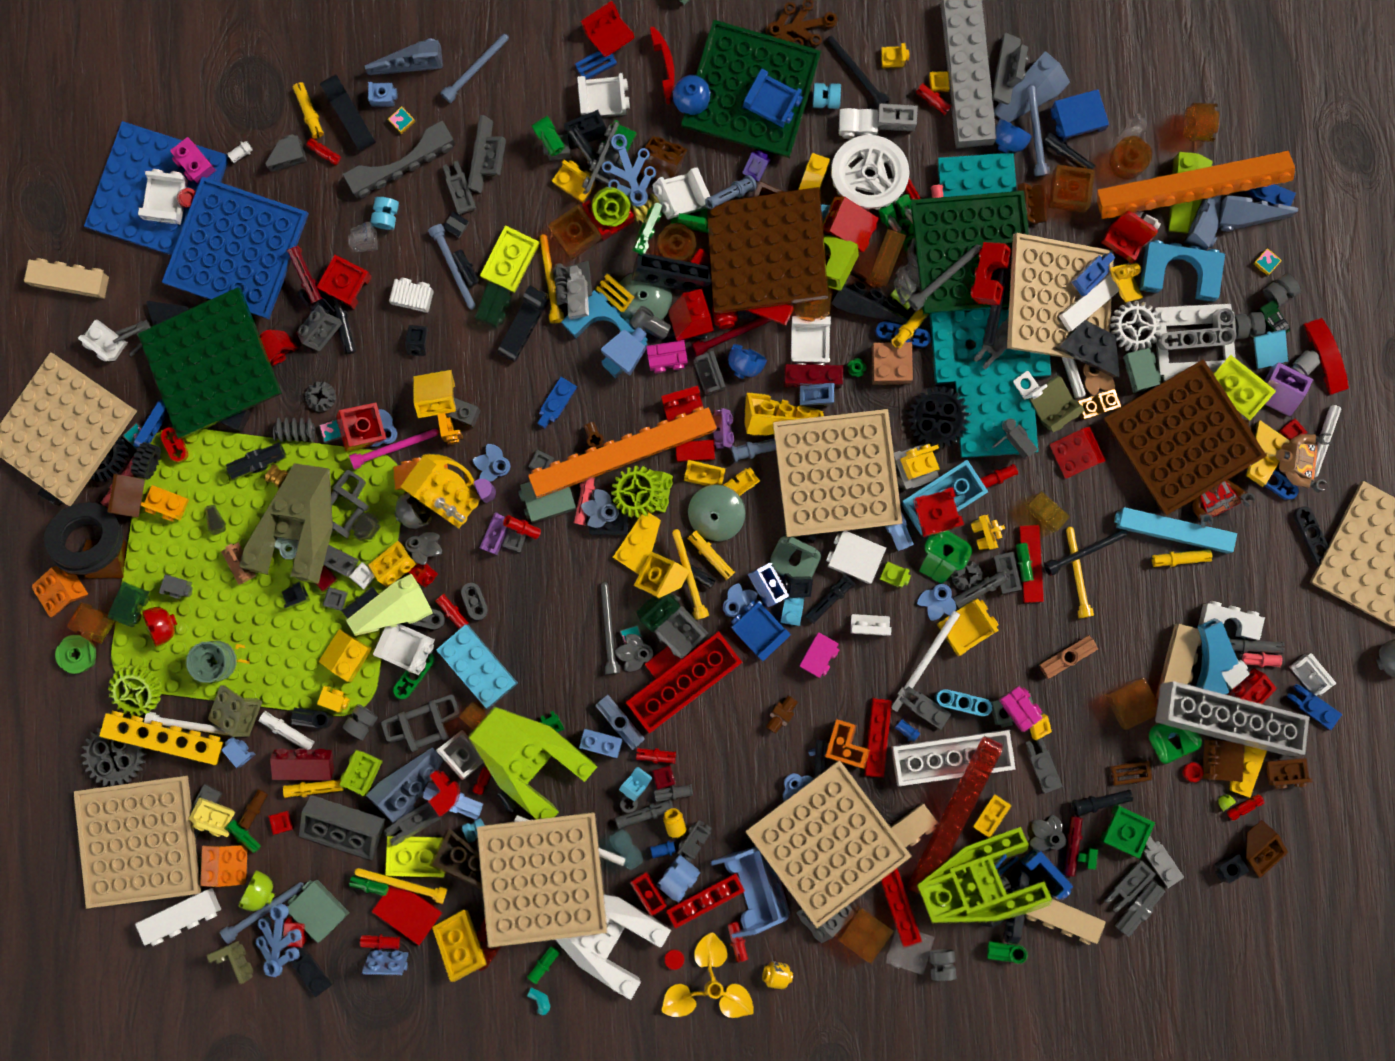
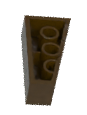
M447 829L429 866L483 891L480 853L470 847L468 843L458 837L451 829Z

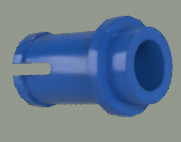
M903 719L895 727V729L908 738V741L911 740L913 743L921 734L918 732L919 729L915 730Z
M667 841L664 844L651 846L653 859L669 854L673 856V853H676L674 842Z

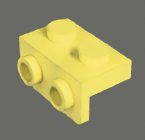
M199 798L189 819L193 822V827L200 831L206 829L214 836L220 837L223 835L228 837L230 833L225 828L230 823L235 811Z

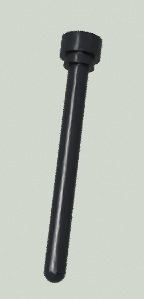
M829 36L827 42L872 94L877 108H879L880 104H888L891 99L887 94L879 92L833 36Z
M1122 530L1060 560L1050 559L1044 562V569L1049 576H1053L1061 570V567L1125 538L1127 532Z

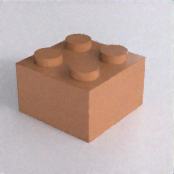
M905 342L901 348L893 346L892 343H873L872 385L911 384L913 381L912 342Z

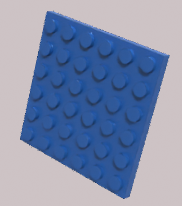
M122 121L84 227L172 255L190 207L183 208L181 225L143 220L138 215L139 208H143L148 179L145 171L158 169L169 174L171 171L180 172L188 180L187 188H191L195 192L197 191L198 183L195 180L191 182L184 174L185 168L183 166L179 168L172 160L174 155L170 150L183 140ZM196 145L216 169L208 178L221 183L230 157Z
M202 176L162 283L210 300L239 287L243 292L250 313L269 320L291 263V258L286 250L297 246L309 213Z

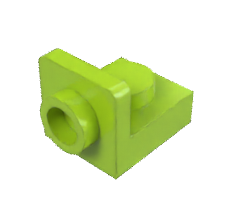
M887 561L879 580L902 588L903 585H908L911 575L908 574L910 570Z

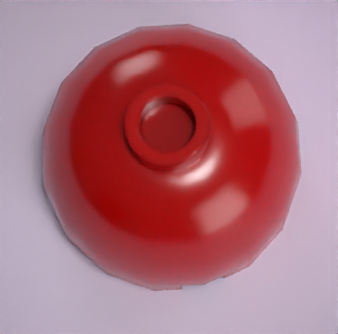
M152 607L142 611L154 645L159 646L169 642L175 633L174 626L177 625L174 614L169 615L167 610L162 607Z

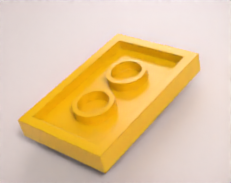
M462 910L432 927L451 982H455L486 965L468 910Z

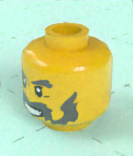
M770 962L768 966L764 967L763 981L770 988L785 989L793 980V972L790 971V967L785 963Z

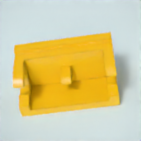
M688 460L684 481L704 486L722 485L726 469Z
M994 794L973 827L988 838H991L1012 806Z

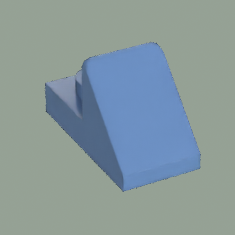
M834 383L800 386V405L830 406L834 403Z

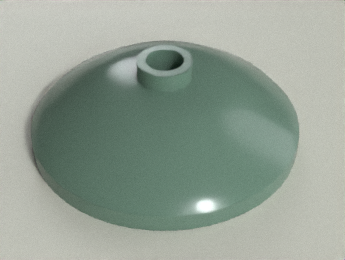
M633 272L624 277L619 284L635 298L627 309L621 312V316L625 320L628 319L630 321L639 307L645 306L654 313V316L661 320L664 319L672 304L671 289L632 280ZM617 289L616 292L627 301L628 297ZM644 292L647 294V296L645 298H641L640 294ZM615 297V300L623 306L624 304Z
M709 485L700 489L691 499L688 508L689 521L693 529L697 530L703 538L711 541H725L735 536L742 528L745 521V506L740 496L731 488L723 485ZM711 514H717L718 518L713 519Z

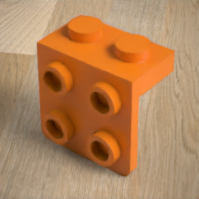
M58 566L51 567L32 585L34 593L50 617L56 616L70 602L83 599L88 595L76 574L65 572Z
M245 845L202 846L201 886L223 887L244 885L247 878L248 848Z

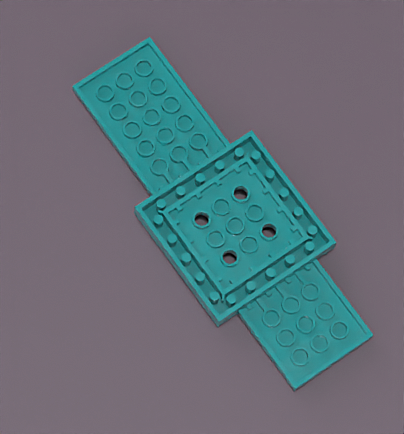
M1014 153L942 157L937 160L939 185L943 186V197L1017 191ZM990 309L930 314L935 385L955 384L956 393H960L959 399L964 398L966 401L963 405L969 406L965 412L971 414L966 417V420L971 422L965 424L968 431L962 430L961 433L964 435V438L959 437L961 458L1020 454L1007 438L995 448H991L1006 435V432L1002 429V423L1007 419H1014L1016 426L1020 424L1027 432L1028 438L1038 449L1035 408L1029 398L1024 399L1013 380L1026 371H1029L1034 379L1049 378L1051 376L1050 355L1006 348L987 369H984V363L992 355L986 351L977 362L974 358L984 345L983 338ZM1009 309L1001 310L998 328L1009 318ZM973 340L976 346L970 350L966 347L965 342ZM1023 378L1021 380V387L1028 389L1031 385L1029 379Z

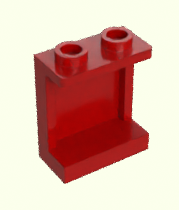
M834 197L823 222V234L833 235L845 241H852L858 244V252H864L869 245L872 233L877 227L876 224L879 218L846 197Z

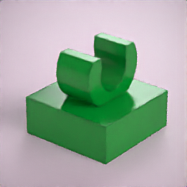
M553 711L550 712L552 717L545 719L544 715L541 716L542 721L540 723L552 727L556 732L565 729L560 718Z
M1088 848V854L1078 853V861L1087 862L1086 867L1088 869L1096 870L1098 850Z

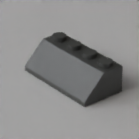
M311 795L302 811L299 837L373 860L383 831L384 819Z

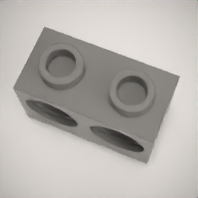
M880 104L878 108V129L914 131L917 125L918 106Z

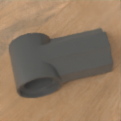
M640 306L630 320V324L635 329L639 327L660 340L664 339L670 330L668 323L654 316V313L645 306Z

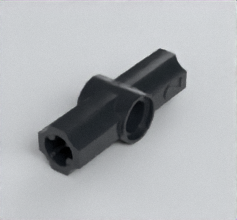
M276 443L262 450L256 449L246 453L245 457L226 464V469L231 479L235 480L249 473L261 472L267 469L269 465L286 459V453L281 443Z

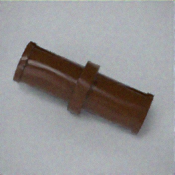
M257 789L250 804L246 805L247 809L238 824L250 829L256 815L260 814V808L269 794Z

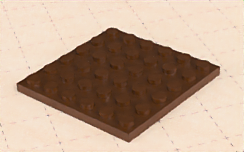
M819 187L727 201L713 209L707 207L715 314L829 298Z
M1204 359L1103 419L1165 516L1267 456Z

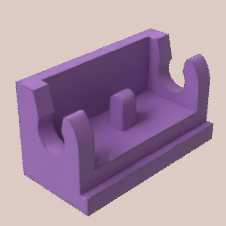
M496 512L494 513L479 548L498 555L508 527L503 525L504 516Z

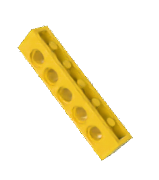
M113 710L111 714L106 713L100 737L218 765L224 742L220 741L221 737L209 735L206 738L202 737L201 732L190 730L189 733L182 732V728L170 725V728L162 727L163 723L151 720L150 723L142 722L143 718L132 715L130 719L123 717L124 713ZM122 722H126L129 725L127 733H122L119 730V725ZM141 727L148 729L149 733L146 738H141L138 734ZM160 732H165L168 735V740L165 743H161L158 740ZM181 736L187 739V745L184 748L177 745V739ZM199 741L206 743L207 749L205 752L197 751L196 745Z

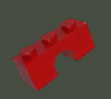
M983 242V247L979 251L980 261L975 270V283L971 288V298L978 304L1000 305L1003 286L998 281L991 280V275L996 269L1008 268L1012 250L1004 243Z

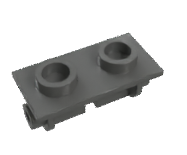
M700 820L697 823H693L689 829V836L687 839H683L678 847L680 849L678 854L683 856L686 854L685 858L689 861L695 859L702 848L696 844L697 841L704 844L711 834L712 828L706 824L703 827L704 822Z

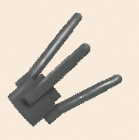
M145 320L118 330L114 333L117 335L126 334L114 339L113 343H117L134 334L138 335V333L151 328V325ZM141 342L129 354L130 357H132L136 352H138L143 347Z

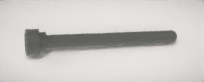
M975 245L920 294H913L907 300L910 306L916 311L922 308L925 299L977 255L981 246Z
M603 582L601 584L608 658L604 668L606 675L620 673V665L615 661L609 586L607 582Z

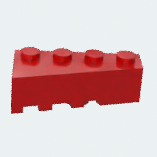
M265 330L260 335L271 366L279 362L282 363L287 359L285 355L290 350L295 352L299 348L285 331Z

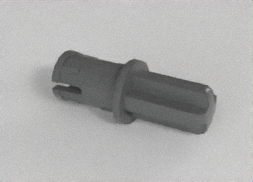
M692 784L678 787L672 785V788L655 790V800L674 799L676 801V798L693 796Z

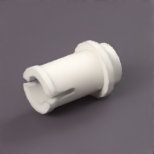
M247 141L244 143L240 142L241 145L227 153L234 163L245 155H250V152L253 151Z

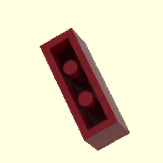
M785 365L784 387L834 383V388H842L843 365Z
M280 748L274 749L270 759L272 780H331L334 772L332 750L322 748L317 750H306L304 748L287 750Z

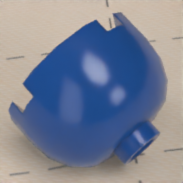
M688 75L682 77L676 83L673 89V101L682 113L696 115L707 108L711 92L703 78L697 75Z
M999 119L995 126L997 138L995 142L999 145L998 149L1004 153L1022 151L1032 138V135L1013 126L1003 119Z
M733 344L729 352L728 363L730 368L735 371L734 375L745 379V376L754 377L760 374L767 363L765 357L752 349L742 350L743 346Z

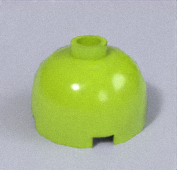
M605 187L594 195L592 211L595 218L601 224L617 226L628 218L630 202L623 191L615 187Z
M256 870L239 903V907L249 911H258L266 903L270 905L275 895L272 893V880L264 873Z

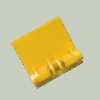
M1124 264L1109 268L1111 278L1117 284L1119 294L1125 302L1143 298L1133 278L1141 272L1139 264Z

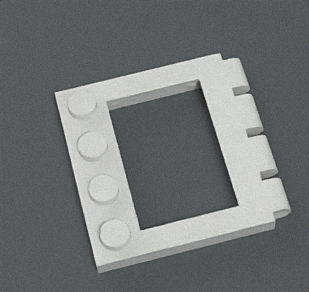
M1231 304L1154 308V311L1158 313L1154 317L1161 318V321L1157 324L1161 325L1162 328L1157 331L1161 334L1167 333L1166 326L1211 324L1214 312L1224 308L1231 309ZM1223 312L1220 315L1222 322L1227 320V316ZM1223 332L1222 339L1225 342L1228 340V334ZM1156 342L1158 371L1163 378V383L1197 363H1169L1168 350L1160 349ZM1234 342L1223 346L1224 360L1205 361L1213 374L1230 354L1235 357Z

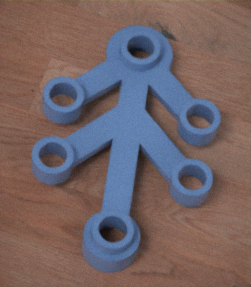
M616 134L612 137L611 143L618 150L625 171L614 166L610 161L604 162L602 169L607 174L612 173L629 181L631 189L620 185L616 179L610 180L608 187H611V184L616 182L618 184L617 188L629 197L632 205L637 207L643 206L648 200L646 189L650 180L656 176V170L651 166L646 167L644 170L645 176L639 186L636 179L644 162L649 159L650 153L645 148L638 151V158L632 168L625 148L627 146V139L622 134ZM623 140L622 146H617L616 142ZM643 151L647 152V156L645 158H642L640 156L641 152ZM607 164L611 165L609 171L605 170V165ZM649 169L654 171L652 176L647 175ZM636 194L642 195L641 200L635 199Z
M283 904L274 905L270 909V915L275 920L274 935L270 929L272 923L268 917L258 921V926L264 935L256 939V945L260 948L266 959L264 972L272 977L279 976L282 973V966L299 957L298 949L291 948L286 951L284 956L279 958L280 950L290 943L301 939V932L298 929L289 931L288 935L281 940L283 920L289 912L288 907ZM268 945L272 948V953L268 949Z

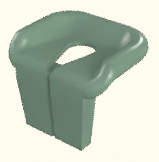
M783 536L779 539L771 555L770 563L774 567L773 570H776L775 573L783 577L785 573H789L793 577H812L820 562L821 554L810 545L793 537ZM798 549L802 551L800 563L797 566H792L789 563V558Z

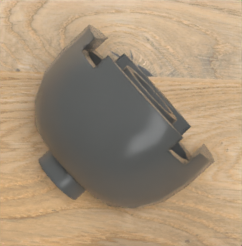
M408 492L401 495L397 500L395 516L404 526L417 529L428 525L432 519V516L428 517L427 511H430V508Z
M1395 639L1381 646L1379 650L1380 658L1376 659L1380 670L1384 669L1387 675L1395 678Z

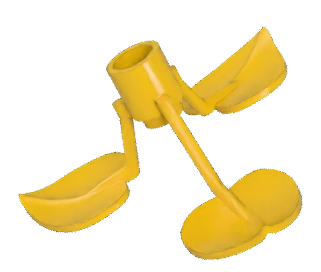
M715 933L705 935L697 944L694 953L695 961L700 967L708 966L711 980L706 983L705 991L690 993L686 985L675 984L665 994L662 1012L674 1017L686 1016L696 1007V1001L692 996H706L708 994L714 999L723 995L719 1001V1007L722 1013L728 1017L738 1018L752 1015L754 1012L752 999L743 986L730 984L725 993L722 985L715 980L712 966L719 967L726 961L727 949Z

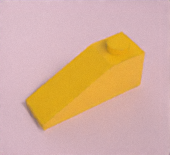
M812 153L799 190L819 187L820 189L830 159Z

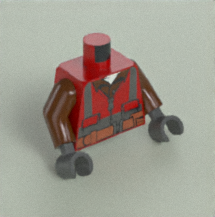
M1226 480L1194 499L1192 510L1198 519L1201 520V527L1205 528V522H1209L1212 526L1214 516L1240 504V500H1243L1245 507H1249L1250 505L1247 500L1255 502V496L1252 493H1246L1236 484Z

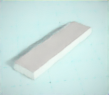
M1111 273L1105 276L1086 296H1081L1059 315L1068 332L1074 330L1119 292L1117 284L1111 278Z

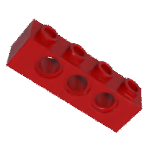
M734 873L667 909L666 912L676 929L745 892V889L737 873Z

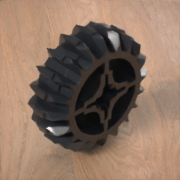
M120 437L117 439L99 465V467L103 465L106 467L96 470L91 477L92 480L106 482L107 479L113 480L114 474L119 475V470H125L122 466L123 464H128L125 458L129 456L126 452L129 448L124 445L125 441Z

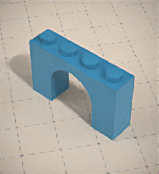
M1153 240L1145 246L1139 290L1154 293L1160 292L1163 288L1166 265L1172 260L1182 259L1191 263L1198 274L1195 299L1215 302L1220 295L1225 253H1219L1220 251L1216 249L1206 251L1201 250L1197 246L1187 248L1182 247L1178 243L1168 245L1163 244L1162 241Z
M595 290L592 292V296L588 297L589 316L572 320L567 316L562 321L563 326L575 338L592 323L600 320L612 322L618 327L620 332L626 330L632 335L635 331L628 319L624 320L620 316L621 312L614 305L611 307L607 303L608 300L601 292L598 294ZM644 337L641 341V343L645 346V350L647 349L646 346H648V343L646 342L648 341V339L646 337ZM607 357L602 361V365L615 378L623 372L621 368Z

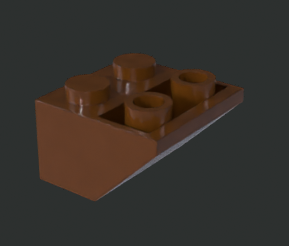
M652 136L645 147L649 151L650 157L644 162L640 173L644 174L645 168L651 166L656 170L655 179L663 177L665 180L676 177L687 149L679 144L667 142L661 137ZM643 151L641 157L645 158L647 156V152ZM652 169L647 171L648 176H652L654 173Z

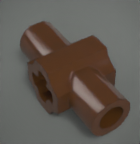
M595 422L585 424L584 429L588 436L587 443L589 447H596V449L604 447L605 440L603 435L599 434ZM595 437L598 440L601 439V441H599V445L597 446L594 443L591 444V442H593V438Z
M789 695L782 704L778 702L769 715L771 720L766 725V728L776 734L781 726L785 727L795 714L792 711L798 702Z

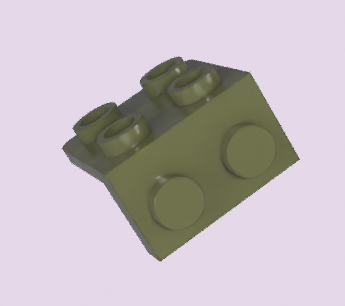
M1056 376L1047 382V387L1042 390L1043 394L1035 399L1029 398L1042 424L1053 433L1062 429L1065 424L1076 419L1085 411L1083 406L1072 398L1060 376Z

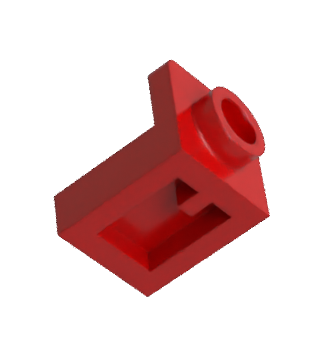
M416 563L408 572L423 587H427L438 575L427 563L426 565Z

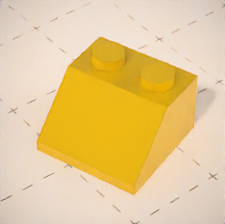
M651 551L633 586L660 598L681 588L690 570Z
M339 629L319 662L347 682H352L372 651V648Z

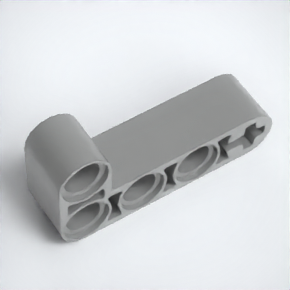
M1229 308L1217 310L1212 317V329L1167 332L1158 337L1157 345L1162 350H1175L1232 344L1236 339L1234 312ZM1222 312L1227 316L1226 322H1222L1220 319ZM1223 332L1228 334L1226 342L1221 337ZM1204 333L1209 336L1208 343H1205L1202 339ZM1184 335H1188L1190 337V343L1188 345L1185 344L1183 341ZM1165 339H1176V342L1168 344L1165 343Z

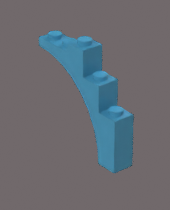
M1214 618L1197 626L1202 641L1203 657L1201 672L1195 687L1225 695L1229 693L1221 671H1229L1233 669L1234 665L1239 663L1222 621ZM1177 733L1169 734L1168 738L1175 737Z

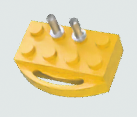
M423 455L400 486L457 528H460L467 521V517L478 506L481 499L477 495V490L473 484L474 479L470 472L455 460L442 455ZM451 464L460 468L466 483L457 473L444 468V465Z

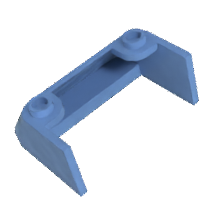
M757 846L711 861L712 865L725 862V867L730 873L738 872L740 881L745 889L744 896L748 910L744 911L741 916L743 929L732 934L733 938L758 934L788 919L789 908L780 877Z

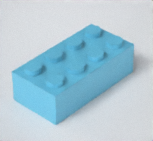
M968 460L900 503L921 535L923 534L913 503L916 497L928 496L953 487L957 511H960L988 493V490Z
M465 624L436 649L486 709L493 706L518 684L469 625Z

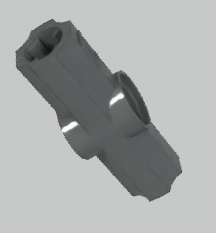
M1151 880L1140 895L1130 901L1127 911L1116 923L1115 927L1127 937H1130L1139 924L1147 920L1152 914L1153 907L1165 893L1163 888Z

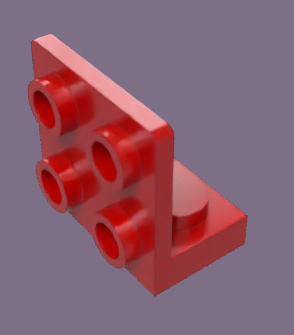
M698 386L661 396L668 422L675 420L674 417L685 413L686 416L692 414V410L703 406Z
M1090 427L1083 428L1050 444L1065 478H1069L1106 461Z

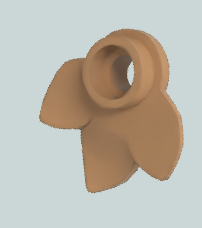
M1084 365L1085 387L1090 394L1095 396L1099 389L1104 391L1115 389L1114 380L1111 376L1095 369V373H1091V366Z

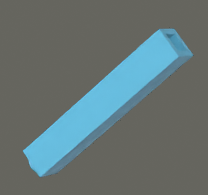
M1125 507L1116 512L1114 522L1117 523L1116 528L1228 554L1234 552L1237 533L1208 526L1202 528L1199 524Z

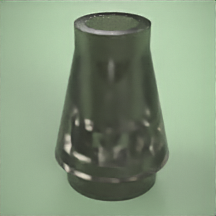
M216 505L205 507L207 530L212 535L224 532L226 530V523L218 512Z

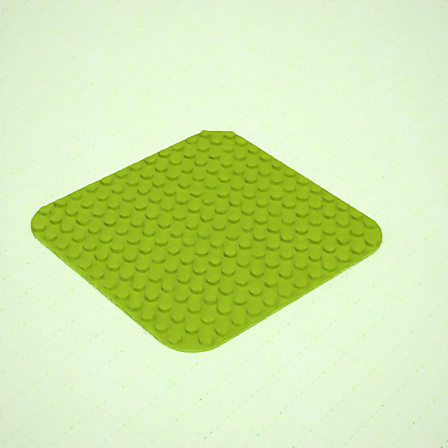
M206 429L183 438L189 454L187 460L179 463L169 457L161 440L162 431L157 433L150 444L161 448V454L159 455L161 458L158 461L159 465H157L154 475L148 480L145 479L141 502H145L151 485L185 497L189 501L181 521L174 519L172 522L162 518L163 514L156 512V515L144 511L146 507L140 506L139 517L132 518L124 565V578H122L111 650V659L115 672L131 664L133 667L140 665L141 670L147 667L148 673L153 671L152 676L159 677L156 683L162 684L159 690L162 691V694L215 701L220 686L225 685L242 698H258L262 701L261 707L292 711L296 707L326 711L331 716L351 715L357 704L365 707L374 697L378 687L382 659L374 656L373 653L385 627L379 628L378 631L355 636L346 621L348 618L342 611L323 605L327 590L322 592L315 583L301 581L292 577L291 572L295 558H283L276 547H274L268 574L255 573L256 577L238 585L221 551L225 550L226 546L234 545L238 542L244 551V547L279 488L274 483L265 481L266 473L273 464L261 472L249 473L235 480H232L228 474L226 464L245 457V454L250 451L262 450L276 443H281L286 453V459L274 464L280 470H286L288 473L294 463L330 469L331 493L333 486L347 470L352 471L365 480L366 484L357 498L368 505L369 509L363 512L349 532L350 536L348 538L334 530L328 544L358 559L356 569L361 562L368 566V564L399 540L401 522L395 516L396 503L399 497L405 493V490H395L393 467L398 466L397 463L389 456L383 455L364 462L361 468L354 470L349 455L354 453H361L363 455L374 450L358 449L346 452L345 447L302 441L296 442L294 440L289 442L286 439L285 441H280L279 439L274 441V438ZM169 432V437H167V439L171 440L172 443H175L173 440V436L175 434ZM175 447V449H176V451H177V453L175 454V456H177V457L180 458V457H181V453H182L183 451H180V450L177 449V447ZM351 476L341 488L353 494L359 484V480ZM340 494L332 505V521L343 528L358 506ZM288 547L286 551H291L292 547ZM329 568L338 579L330 587L348 592L344 608L355 601V597H360L371 587L378 594L388 588L375 577L364 590L350 577ZM164 575L192 582L193 590L191 596H181L178 599L169 596V594L159 593ZM295 583H304L310 601L291 609H285L284 604L286 603L282 591L293 587ZM152 607L166 609L169 615L174 614L177 625L174 626L175 633L173 638L159 646L154 645L142 611ZM339 629L372 648V651L352 682H347L319 662ZM222 641L234 649L237 660L248 661L249 657L250 664L237 662L234 672L222 681L200 682L189 674L187 656L196 644ZM236 644H241L245 646V648L239 647L238 649H235ZM213 658L212 662H215V664H217V660ZM324 686L331 687V692L333 689L344 692L343 696L350 699L346 710L343 709V712H337L317 704Z

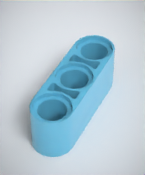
M946 689L939 690L935 694L934 700L941 707L977 716H986L992 710L991 702L984 698ZM942 693H947L949 696V700L945 704L940 701ZM962 697L968 701V705L965 708H961L958 704L959 699ZM980 702H984L987 706L986 711L983 713L977 709Z

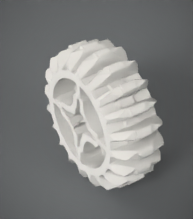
M1135 301L1133 305L1131 302H1127L1126 306L1121 305L1119 307L1120 310H1115V316L1111 317V321L1114 323L1110 324V328L1114 330L1110 333L1116 335V342L1118 340L1121 342L1119 344L1120 348L1126 345L1125 351H1129L1131 347L1133 352L1137 351L1138 348L1139 350H1143L1145 347L1150 348L1152 347L1151 343L1155 344L1157 342L1155 337L1161 335L1157 331L1162 328L1161 325L1157 324L1161 321V318H1155L1154 316L1158 314L1157 311L1152 313L1150 311L1152 306L1145 308V302L1140 306L1138 301ZM1133 313L1129 322L1122 323L1124 315ZM1141 315H1142L1143 317H1145V319L1147 320V322H1144V321L1141 319ZM1134 323L1139 327L1137 330L1132 327ZM1149 330L1147 338L1138 341L1140 333ZM1123 331L1128 332L1130 334V338H1128Z

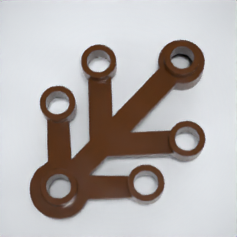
M804 0L802 9L793 22L784 25L789 16L795 13L796 9L794 3L788 2L785 4L784 12L778 21L768 24L766 34L793 43L800 42L803 45L801 38L794 39L787 34L788 32H794L809 41L813 47H818L821 45V36L818 34L813 35L805 29L818 26L833 29L837 25L838 18L835 13L828 12L824 17L803 21L808 12L814 7L813 0ZM810 3L812 6L806 7L805 4ZM791 6L793 10L788 11L786 8ZM832 17L834 20L830 22L827 18ZM778 28L779 31L774 33L772 29ZM817 38L819 39V42L814 43L813 39Z

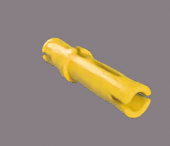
M300 82V87L297 84L293 85L292 88L305 116L304 121L308 124L312 137L318 138L317 133L319 137H322L324 132L318 121L319 116L313 109L304 83Z
M923 308L916 311L908 322L899 328L900 331L891 341L893 346L901 348L908 339L912 338L914 331L929 315L923 314Z
M697 530L687 538L699 550L698 553L700 555L703 554L725 580H728L735 573L713 550L711 543H707Z
M1208 549L1175 553L1173 551L1169 552V554L1152 555V558H1154L1152 559L1153 567L1166 565L1175 567L1178 564L1211 562L1212 552Z
M341 779L313 783L301 782L296 785H284L283 795L284 798L294 796L307 797V795L343 791L344 787L340 786Z

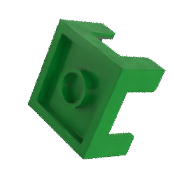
M1114 805L1111 814H1113L1107 831L1102 832L1099 841L1140 859L1155 822L1121 806Z

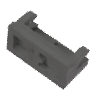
M711 351L695 357L693 361L705 396L725 390L726 386L714 352Z
M328 545L323 565L349 577L359 560Z
M1014 552L994 556L997 572L999 573L1004 569L1010 578L1009 581L1001 584L1002 594L1023 590Z

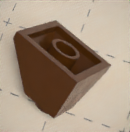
M1262 820L1252 826L1247 833L1246 857L1256 875L1261 878L1288 853L1279 834Z

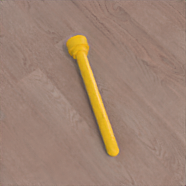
M542 234L540 236V243L552 309L550 310L549 320L553 324L561 323L565 319L564 313L561 312L559 305H557L548 239L545 234Z
M1067 527L1066 533L1070 554L1078 551L1075 533L1072 527ZM1080 559L1072 562L1080 601L1077 612L1079 618L1094 616L1093 608L1088 605Z
M675 529L672 534L681 564L690 570L686 580L695 606L692 613L695 620L709 616L708 609L701 603L680 531Z
M360 868L354 871L355 875L433 897L432 899L440 904H443L447 892L446 888L431 889Z

